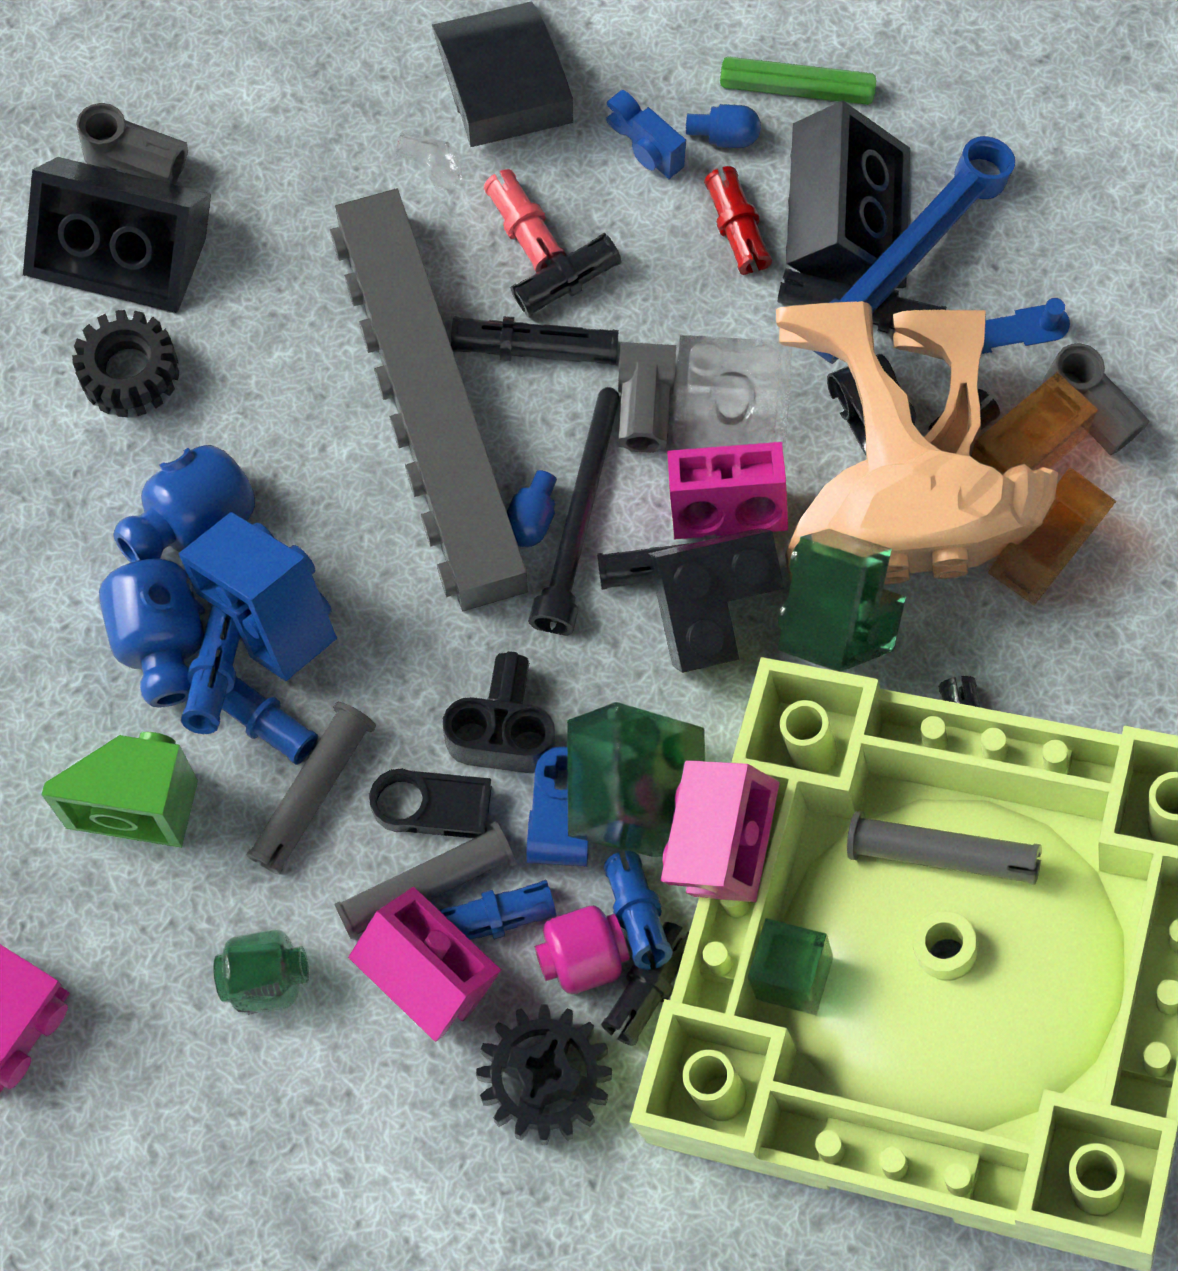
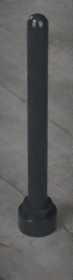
M605 387L598 393L549 587L542 590L541 595L536 596L533 600L528 622L536 630L568 636L574 631L579 609L574 604L576 598L571 591L620 400L619 393L612 387ZM550 622L556 623L553 629L550 627Z

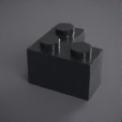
M756 528L648 553L673 667L682 673L740 660L727 602L785 589L774 536L771 530Z

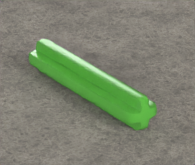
M729 56L725 57L722 62L720 84L723 88L831 101L843 100L848 103L866 105L871 104L874 100L877 82L876 75L873 73Z

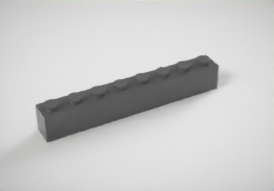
M396 188L335 205L339 227L330 229L333 246L338 261L349 259L353 271L344 275L353 307L364 305L368 319L359 321L367 352L378 351L383 366L374 368L382 399L393 398L398 414L389 416L398 448L409 446L414 462L405 464V469L414 497L425 495L430 510L421 514L430 547L440 544L446 562L437 564L446 597L457 594L462 612L528 593L527 572L399 190Z

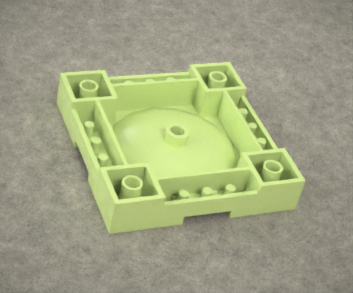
M761 657L731 763L749 764L780 782L757 901L744 902L699 897L671 999H664L630 1123L647 1143L676 1152L828 1191L830 1187L951 1217L954 1223L1140 1271H1151L1178 1138V736L1129 726L1123 727L1122 734L880 689L879 680L875 678ZM863 811L867 819L1031 845L1034 843L1041 844L1042 854L1040 857H1037V859L1041 860L1038 879L1035 885H1031L1022 881L859 855L857 860H850L847 855V839L851 819L854 812ZM944 939H953L962 945L960 952L948 959H940L930 953L932 946Z

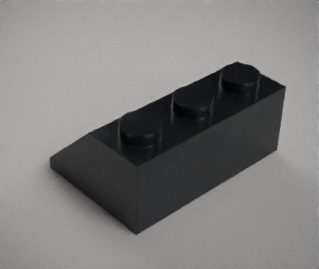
M842 100L793 123L786 264L800 273L854 285L908 227L910 147ZM907 276L896 288H906Z
M56 157L32 169L23 275L177 313L206 241L212 193Z

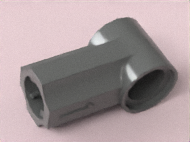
M92 104L84 108L78 115L76 125L84 160L87 164L176 184L188 155L187 142L126 121L122 112L111 104ZM103 137H111L106 140H98Z
M621 342L618 392H622L618 447L626 448L631 452L654 453L658 450L666 449L670 411H668L669 395L674 394L676 345Z
M1082 343L1067 345L1057 354L1043 379V396L1055 408L1069 411L1111 456L1130 443L1146 428L1150 421L1104 373V360L1097 350ZM1064 373L1074 374L1082 383L1078 384L1070 381Z

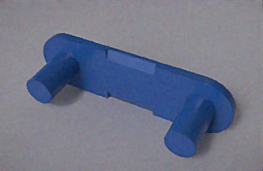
M1051 298L1047 301L1046 305L1014 310L1015 315L986 320L982 354L991 353V348L1022 342H1024L1025 346L1063 338L1070 328L1069 317L1064 311L1065 303L1059 298Z

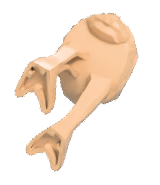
M863 301L818 303L776 309V323L780 328L779 343L781 345L829 353L847 363L856 382L862 404L866 433V460L845 469L826 484L798 521L785 552L790 582L809 583L825 581L826 564L837 566L863 577L875 576V583L883 585L909 581V573L933 571V577L937 579L962 577L968 574L969 567H977L1020 544L1042 525L1043 519L1055 500L1058 479L1057 471L1046 467L1033 471L1023 464L1010 468L1002 475L993 467L980 464L970 456V451L981 433L977 381L979 362L984 347L986 310H911L893 314L896 331L893 334L894 348L942 359L951 368L950 391L945 411L932 429L923 437L912 423L908 395L883 370L875 355L872 307L869 303Z

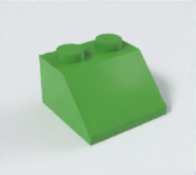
M141 732L139 738L119 735L45 782L41 795L66 829L182 848L198 779L181 746L175 744L176 741L173 738L156 732Z

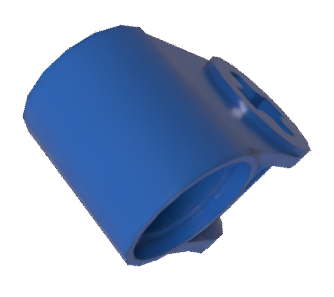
M564 746L555 747L543 753L537 761L534 777L532 810L529 812L527 863L584 867L588 865L587 851L590 836V813H588L589 771L584 757L575 749ZM558 770H567L570 773L571 780L567 783V789H555L554 780L558 776Z

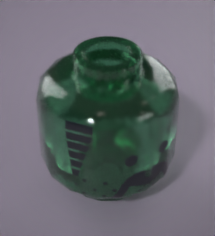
M270 929L231 937L225 943L223 953L217 954L214 958L213 972L218 996L223 1003L230 1002L233 1009L242 1015L290 1007L297 1000L300 984L308 983L309 964L303 946L294 947L289 936L280 929Z

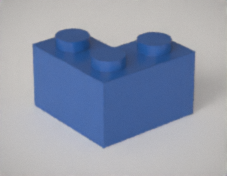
M230 512L178 553L196 594L231 616L249 657L284 681H288L337 639L328 616L332 612L326 598L318 591L312 576L316 571L312 560L300 547L296 545L288 547L275 539L271 532L262 524L255 523L252 525L233 512Z

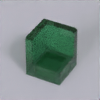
M766 918L748 975V980L756 999L817 1016L833 960L828 935Z

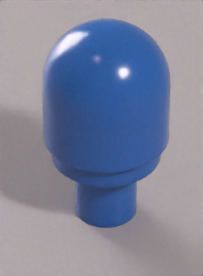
M720 104L719 107L712 106L710 114L687 113L686 135L709 136V144H715L720 148H746L758 139L761 132V121L758 114L752 108L745 105Z
M537 470L530 487L520 488L518 493L513 496L507 509V515L519 547H532L540 543L546 536L553 520L556 504L550 496L557 478L549 472Z

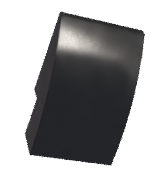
M532 1L432 25L457 112L461 115L470 147L573 123V97L565 73L544 21Z

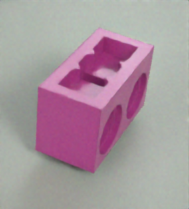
M782 442L667 451L674 540L701 538L705 535L716 534V536H726L756 528L767 529L772 532L788 531L787 486Z

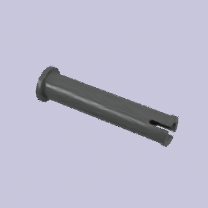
M338 701L333 706L336 712L335 716L254 846L246 854L253 862L261 861L260 866L277 875H280L282 872V867L366 731L373 732L376 728V724L372 719L346 703Z
M863 811L854 812L849 826L847 855L850 860H857L859 855L1022 881L1031 885L1036 884L1041 860L1037 859L1042 854L1041 844L1034 843L1031 845L867 819Z
M497 821L491 823V831L343 902L335 903L336 910L350 939L365 931L377 910L413 886L427 900H430L507 862L511 867L517 865L509 843Z

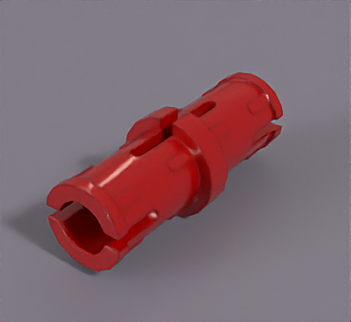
M732 166L723 167V173L726 178L723 182L718 169L713 170L706 176L704 183L710 192L719 215L716 225L721 236L727 235L738 263L737 267L740 274L753 273L750 264L753 262V258L758 271L767 269L773 260L766 249L757 226L760 217L756 207L747 202L736 168Z

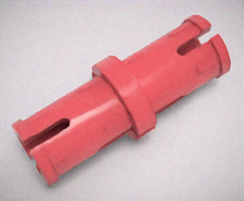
M501 170L499 172L505 183L501 185L496 175L493 174L485 182L484 190L491 197L505 220L503 224L504 230L510 239L516 238L532 262L534 270L538 273L547 267L545 263L547 257L550 260L560 253L564 256L566 254L559 247L545 225L546 217L540 205L531 203L512 170Z

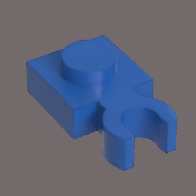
M620 90L607 101V106L613 111V113L606 117L607 123L616 132L626 135L632 140L633 153L641 165L651 171L657 168L668 179H671L684 168L686 139L651 108L647 107L642 111L637 101L625 90Z

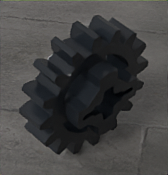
M541 1004L538 1019L529 1020L523 1009L516 1010L517 1026L511 1030L500 1022L494 1026L500 1040L498 1046L492 1043H483L481 1046L482 1055L492 1062L489 1066L476 1068L478 1081L492 1083V1087L480 1094L483 1106H490L498 1103L500 1107L493 1117L494 1123L500 1127L511 1119L516 1122L515 1138L520 1141L528 1134L529 1129L538 1130L541 1145H548L551 1130L558 1128L567 1141L573 1139V1121L578 1119L589 1127L595 1123V1117L589 1108L590 1103L606 1106L608 1101V1094L603 1089L597 1087V1083L612 1080V1068L597 1065V1062L608 1054V1047L606 1043L590 1045L589 1040L594 1033V1025L591 1022L582 1025L579 1029L572 1027L573 1010L567 1008L559 1020L551 1019L548 1004ZM546 1035L543 1042L525 1049L517 1046L528 1038ZM570 1044L582 1056L586 1066L587 1077L581 1075V1071L570 1067L566 1057ZM554 1051L555 1075L559 1080L547 1079L544 1086L539 1087L535 1096L534 1073L530 1068L541 1069L545 1062L550 1060ZM503 1072L519 1080L523 1091L518 1105L511 1100L504 1088ZM560 1099L574 1102L560 1112L542 1114L546 1105Z

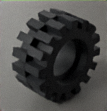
M125 310L115 311L117 320L109 322L105 313L97 317L100 325L99 329L96 330L88 324L82 330L86 341L76 339L74 348L77 355H72L75 374L87 399L93 405L97 402L100 411L109 414L111 409L114 408L118 417H128V409L134 408L137 416L147 414L144 405L151 402L155 409L164 404L161 394L165 393L171 396L175 390L172 380L179 379V369L177 366L179 362L170 335L166 328L162 330L160 322L154 317L147 323L144 312L134 311L132 320H129ZM135 349L147 356L146 367L133 377L115 379L106 373L109 359L118 351Z

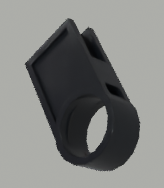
M403 768L391 769L381 774L372 784L369 793L371 811L376 821L382 827L393 832H412L474 839L487 832L492 790L491 778L410 771ZM396 782L413 784L422 794L420 808L413 815L405 819L395 820L386 817L381 813L377 805L382 791L387 786Z

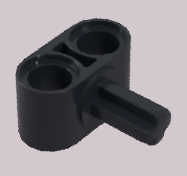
M511 651L499 653L494 661L488 699L475 697L461 698L453 702L446 709L443 716L445 744L449 754L457 762L485 768L535 773L539 758L546 751L555 748V727L550 715L542 708L523 704L530 664L527 657ZM466 724H477L486 730L479 739L474 741H465L455 735L457 730ZM532 731L544 738L540 746L534 749H523L514 743V739L524 732Z

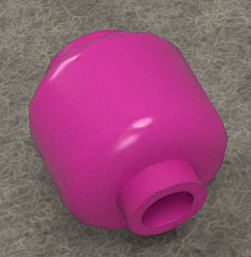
M594 905L547 920L543 928L545 943L534 946L545 981L557 978L561 988L571 995L616 981L621 975V963L629 960L627 945L616 915L613 913L606 916L599 907Z

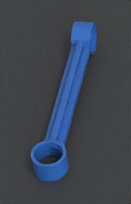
M988 136L971 139L962 151L954 171V178L840 300L835 298L829 303L863 301L870 304L873 313L977 199H992L1002 193L1015 167V156L1009 146L999 139ZM976 159L987 160L997 166L1000 174H984L975 169L970 161ZM813 351L830 364L835 363L839 359L829 353Z

